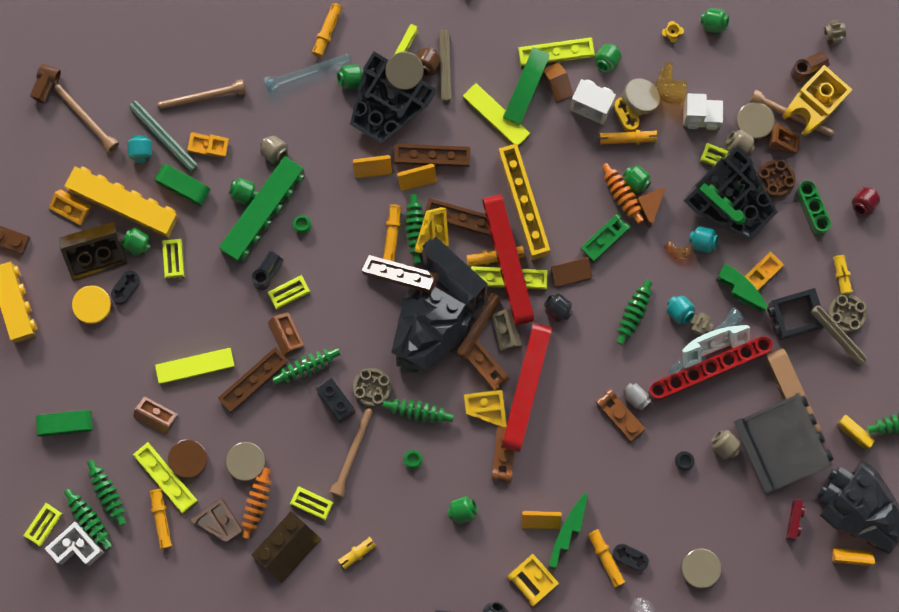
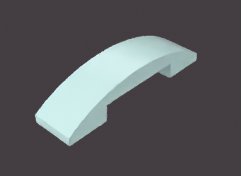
M748 325L721 328L696 338L682 350L683 367L687 368L702 362V356L727 346L735 348L749 342L750 327Z

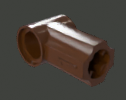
M821 51L806 59H799L791 70V77L796 81H803L807 76L818 72L824 65L829 67V58L826 53ZM797 68H802L804 72H800Z
M42 63L37 71V80L30 97L38 102L46 103L53 85H56L60 79L61 70Z

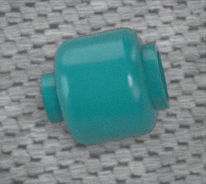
M134 135L132 139L128 140V157L135 160V163H146V159L152 157V142L146 135Z
M701 226L697 227L695 232L692 231L689 237L692 248L705 253L715 250L719 240V235H716L714 229Z
M674 296L667 302L666 312L677 324H687L695 315V306L685 296Z

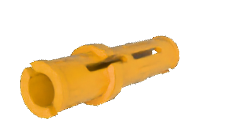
M337 3L331 4L323 27L316 36L317 40L311 52L316 57H323L326 46L331 41V34L343 9Z
M657 130L600 133V138H608L600 139V145L656 143L657 137L649 136H656Z
M392 204L389 205L388 221H386L387 233L383 259L395 262L398 229L401 227L399 221L402 206Z
M523 246L516 247L518 257L524 258ZM484 250L483 253L466 255L469 267L482 264L487 266L489 263L498 262L495 251L487 252V250Z
M162 489L149 491L152 502L151 513L154 514L160 549L173 547L165 510H167V507L164 506Z
M599 529L587 534L595 548L594 552L598 554L614 588L625 583L608 549L610 547L604 542Z

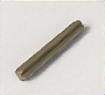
M440 30L441 100L449 102L451 101L449 30Z
M815 306L812 309L811 313L855 362L863 364L867 360L866 355L821 306Z

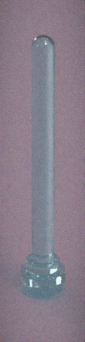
M345 54L277 78L275 76H268L263 78L267 91L271 92L280 84L347 62L351 59V56Z
M733 307L728 312L727 319L714 330L726 328L736 323L739 324L744 317ZM683 357L669 369L670 374L677 373L683 368Z

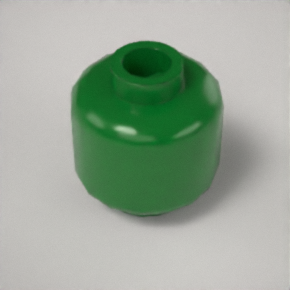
M709 8L705 14H702L701 24L706 32L721 34L728 28L729 15L723 9Z
M604 44L595 55L594 61L599 70L610 72L616 69L622 59V54L616 45Z
M357 64L342 66L340 71L337 72L339 86H342L345 90L359 88L363 77V70H361L360 66Z
M638 165L633 168L628 167L623 173L624 181L626 182L625 186H630L631 191L636 194L644 193L652 182L650 174Z
M243 178L233 180L228 191L231 200L243 205L249 204L258 193L255 190V184Z
M133 228L131 231L128 229L121 241L123 249L134 256H139L141 253L146 254L151 245L148 243L149 236L137 228Z
M464 496L452 500L447 512L450 520H454L460 525L474 520L478 509L474 499Z

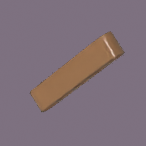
M782 348L765 355L766 364L782 399H788L796 393H801V396H804V390L786 351ZM809 404V406L807 407V409H808L809 413L811 414V413H813V410H812V408H811V406H810V404ZM816 424L817 431H821L819 424Z

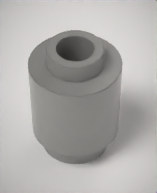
M630 383L623 390L625 393L623 397L635 409L638 408L640 411L651 401L648 397L649 394L637 383L634 385Z

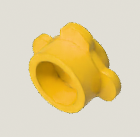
M670 21L666 29L662 30V36L668 37L672 43L677 42L678 37L684 33V29L674 21Z

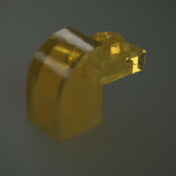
M665 62L663 68H660L659 79L655 83L660 99L670 104L683 105L686 99L687 81L672 80L673 62Z

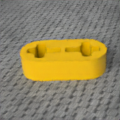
M620 97L615 101L614 111L624 130L634 132L639 127V117L628 106L625 108L627 113L622 108H618L620 103L626 104L625 100ZM627 116H629L631 121H635L633 127L627 125Z

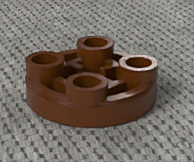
M781 159L766 162L757 174L762 180L761 183L765 191L768 192L771 198L786 196L795 184L793 169Z
M191 439L177 442L173 445L168 455L170 469L177 476L185 479L197 478L205 470L208 462L205 448L199 442Z

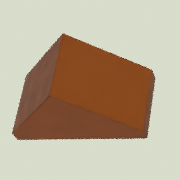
M557 62L545 67L543 75L555 102L558 103L572 97L573 91L568 74L560 63Z
M775 124L770 132L768 150L797 154L800 135L780 124Z
M661 187L637 199L639 202L638 206L642 208L641 214L648 227H652L666 188Z

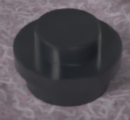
M682 451L676 455L675 465L682 471L690 470L694 465V457L691 453Z

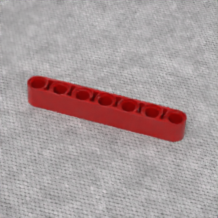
M499 194L483 198V207L514 324L517 326L533 322L534 314L503 197Z
M533 323L501 448L519 453L521 451L552 330L551 327Z
M761 336L660 379L650 386L648 390L649 397L653 401H661L759 359L771 351L773 347L772 340L767 336ZM764 342L767 345V350H761L758 347V343ZM741 350H747L750 357H742ZM723 358H731L732 365H726L723 362ZM706 365L714 366L715 372H707ZM688 373H696L697 380H690ZM673 379L679 381L680 387L673 388L670 381ZM653 388H661L663 392L662 395H655L653 393Z

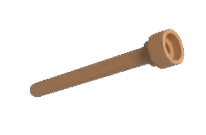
M241 79L237 80L236 83H232V86L161 101L157 103V108H169L231 93L244 95L247 94L245 83Z
M56 84L54 90L102 140L103 148L108 153L116 150L119 142L114 137L107 136L61 85Z
M755 89L749 103H762L782 115L785 113L787 108L764 98L763 92ZM794 114L789 117L806 126V120L803 116ZM823 125L815 129L826 136H834V131Z
M370 408L365 410L339 479L330 488L329 493L344 498L346 493V479L373 413Z

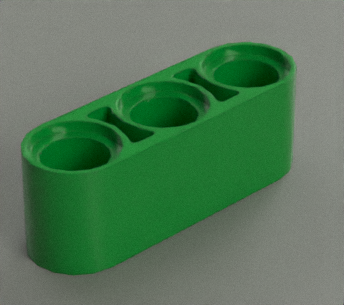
M163 164L154 179L161 186L199 206H202L211 191L205 184L167 164Z
M809 180L803 181L796 190V196L811 231L817 236H822L831 227V220L816 185ZM802 188H808L810 194H804ZM809 205H815L818 211H811ZM817 222H822L825 225V229L818 228Z
M90 410L35 416L37 436H54L93 431L92 411Z

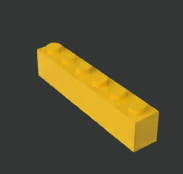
M513 144L499 148V160L530 259L535 260L549 256L550 247L518 145Z
M75 166L64 185L67 191L169 238L179 219L174 209L168 206L163 208L159 206L157 201L151 198L146 200L142 198L140 193L134 190L129 192L125 190L123 185L117 182L112 184L108 182L106 177L100 174L95 176L91 174L92 171L85 167L78 168Z

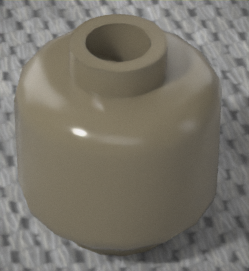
M743 130L732 131L726 139L728 151L738 146L749 156L755 149V146H753L754 138Z
M270 136L262 140L260 153L271 163H280L284 156H288L287 144L277 136Z
M720 430L711 439L712 449L722 459L734 458L740 452V441L728 430Z

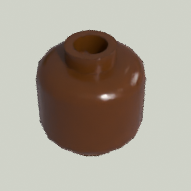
M423 48L417 54L423 65V76L433 75L441 61L437 51L433 48Z

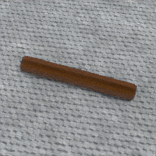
M494 293L489 296L457 351L460 358L466 359L499 304L500 296Z

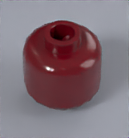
M868 187L859 189L852 199L853 209L859 215L872 214L880 203V196L877 191Z

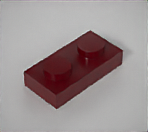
M795 499L792 501L786 533L787 540L794 541L797 537H800L802 525H799L800 517L803 518L805 514L803 500Z

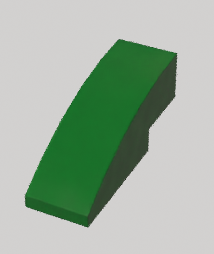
M725 263L716 281L732 289L729 296L764 313L768 306L755 286L740 272Z

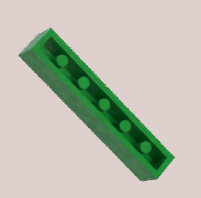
M284 156L219 246L223 254L238 264L248 258L249 250L253 245L256 246L263 230H268L272 224L271 219L283 209L282 204L284 201L292 197L294 187L297 184L300 185L304 180V168Z

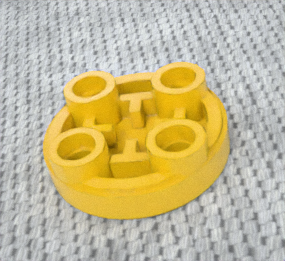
M86 286L75 294L72 301V309L75 316L84 324H97L110 315L111 299L102 288Z

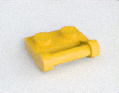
M534 554L529 556L506 577L526 596L532 607L559 584ZM523 572L540 593L535 596L519 578L518 574Z

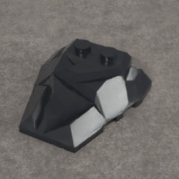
M373 51L363 68V77L361 84H359L357 101H355L350 125L380 144H384L403 126L428 107L438 90L423 80L408 90L394 87L386 76V65L389 60Z
M735 146L724 157H721L692 187V190L683 200L696 214L750 240L778 213L768 192L765 191L761 183L760 176L757 175L753 167L752 160L738 146ZM704 183L708 186L713 185L719 191L717 195L722 199L726 197L733 204L732 208L735 211L740 210L744 213L745 223L737 225L699 188Z
M436 287L433 288L431 293L410 288L402 301L401 313L391 353L425 372L443 359L445 354L455 350L457 345L464 341L476 318L467 312L468 307L464 303Z
M863 459L851 473L853 476L836 498L827 504L819 516L834 529L844 530L850 533L851 537H859L867 541V544L890 554L899 543V504L879 472Z

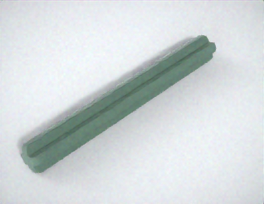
M133 101L129 105L130 110L190 172L198 167L197 163L137 101Z

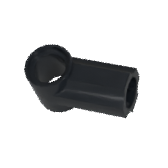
M270 251L259 268L252 274L254 286L259 290L267 289L284 259ZM260 276L266 277V280L262 283L256 281Z

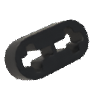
M129 270L125 272L112 289L111 298L115 303H126L138 288L141 279L135 271ZM133 276H135V277H134V279L136 280L135 283L130 282L129 285L126 286V285L128 284V282H129V281L127 280V278H128V277H131V278H132ZM125 288V290L123 291L124 298L122 299L119 297L117 299L116 292L121 293L122 290Z
M619 544L613 549L614 559L630 568L641 571L648 566L649 559L647 555L628 545ZM624 548L625 553L630 555V557L623 556L619 558V553L616 552L617 549L621 550ZM640 556L643 557L642 561L645 564H641L639 567L636 566L637 562L632 560V557L637 559Z

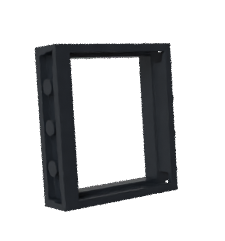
M436 236L432 240L429 239L422 246L424 248L422 250L423 268L426 271L437 273L439 277L437 281L474 313L486 300L488 283Z

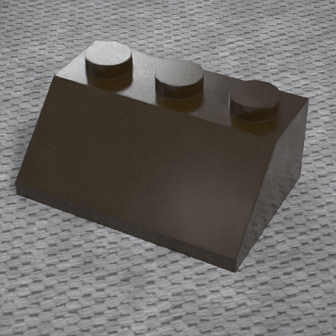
M114 221L59 237L60 250L72 280L127 264Z
M290 511L251 556L283 583L321 538Z

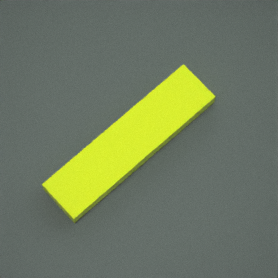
M592 37L518 47L521 67H525L533 47L550 54L547 63L595 57Z
M475 83L463 95V98L512 144L519 146L530 135L521 124L518 125L504 119L503 116L506 110L478 84Z
M471 266V269L488 283L487 287L505 288L500 268ZM522 269L527 289L547 290V270Z
M231 348L156 364L155 367L159 384L233 368L235 364Z
M148 442L133 454L182 514L198 502Z

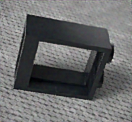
M815 288L771 300L768 304L767 311L769 317L773 318L775 323L773 325L774 333L776 336H779L780 340L824 328L811 313L814 323L786 331L778 305L806 297L811 312L815 306H821Z

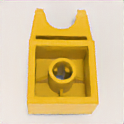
M824 65L803 86L782 117L786 119L794 114L803 116L806 120V127L801 134L805 137L824 123L853 89Z

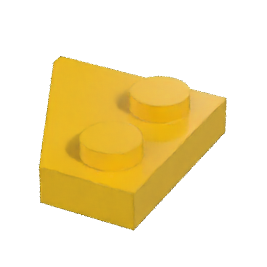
M441 207L426 211L415 252L421 253L424 249L422 247L424 243L429 239L432 240L435 236L446 246H449L446 208Z
M502 390L464 394L466 414L501 427L507 426Z

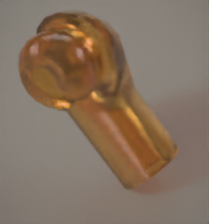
M671 240L664 246L675 259H687L693 254L691 246L677 247Z

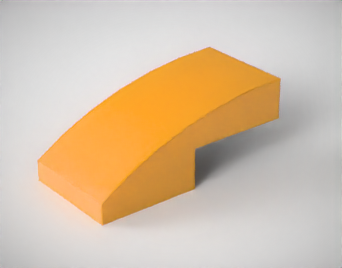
M191 132L187 152L225 157L229 138L211 134L206 136Z
M770 251L745 277L759 290L784 264Z

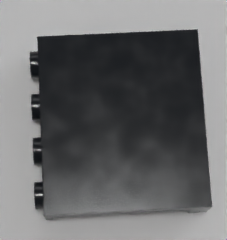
M796 393L788 399L743 419L740 418L734 421L765 493H770L833 465L831 462L834 460L833 455L829 449L826 450L823 444L826 440L822 432L817 431L815 426L818 424L813 413H809L807 409L809 406L808 400L805 395L801 396V393Z

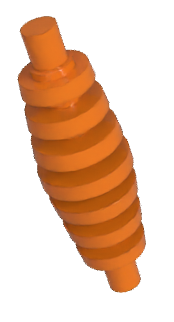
M608 163L602 165L601 168L605 172L603 178L605 181H608L607 186L611 188L610 193L613 195V199L618 201L617 204L622 207L624 212H628L627 216L629 218H634L637 224H641L644 221L640 214L642 208L638 206L639 202L635 199L634 192L631 191L630 186H625L624 178L618 175L619 172L616 169H611Z
M264 467L262 475L260 477L257 476L255 479L259 481V484H253L252 487L257 490L256 492H249V495L255 496L254 500L246 499V502L251 503L252 506H245L244 510L250 511L249 515L243 513V518L247 519V522L242 521L241 524L244 526L242 534L244 538L249 539L253 529L256 530L258 527L254 525L255 521H261V518L256 517L257 514H264V511L259 510V507H267V504L261 502V500L269 499V496L263 495L264 491L270 493V488L266 487L267 484L271 485L272 483L269 480L271 472L269 468Z

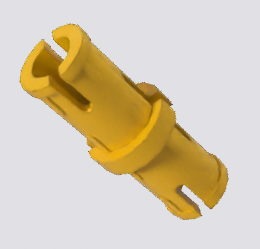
M845 255L833 257L836 268L835 277L839 282L840 294H850L853 292L849 278L851 274L847 269Z
M368 537L357 547H352V551L338 559L340 564L348 560L342 567L346 570L357 560L361 561L365 554L376 548L375 543L368 547L366 546L373 540Z

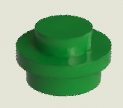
M300 215L294 219L293 229L298 234H306L311 230L312 223L309 217Z
M410 450L405 453L403 461L407 468L414 470L422 465L423 457L417 450Z

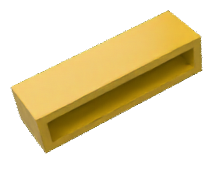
M10 261L0 265V308L10 340L15 344L36 337L35 330H37V325L34 319L31 320L29 313L32 312L29 301L26 302L24 298L26 290L24 284H20L18 278L21 277L18 266H14Z

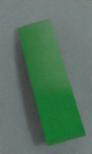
M533 47L504 113V119L518 125L521 124L550 54Z
M587 493L582 495L564 522L552 550L549 568L556 569L560 550L568 551L571 534L580 533L588 496Z

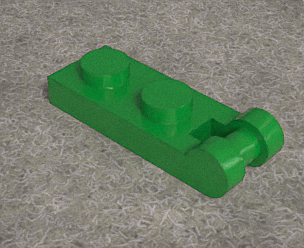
M704 183L699 188L737 225L745 223L744 213L740 210L735 211L732 208L733 204L726 197L722 199L717 195L719 191L713 185L708 186Z
M619 213L612 217L580 247V250L592 262L597 260L631 228L628 222L625 223L621 219L622 216ZM615 224L620 228L618 231L613 228Z

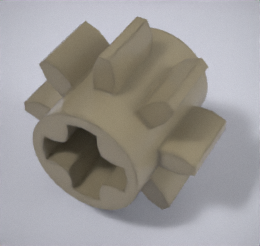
M838 19L829 21L828 26L824 27L826 40H832V44L840 43L843 37H846V27L844 23H838Z
M699 313L698 316L694 315L689 323L692 326L691 331L699 336L711 332L714 327L711 324L712 318L704 313Z

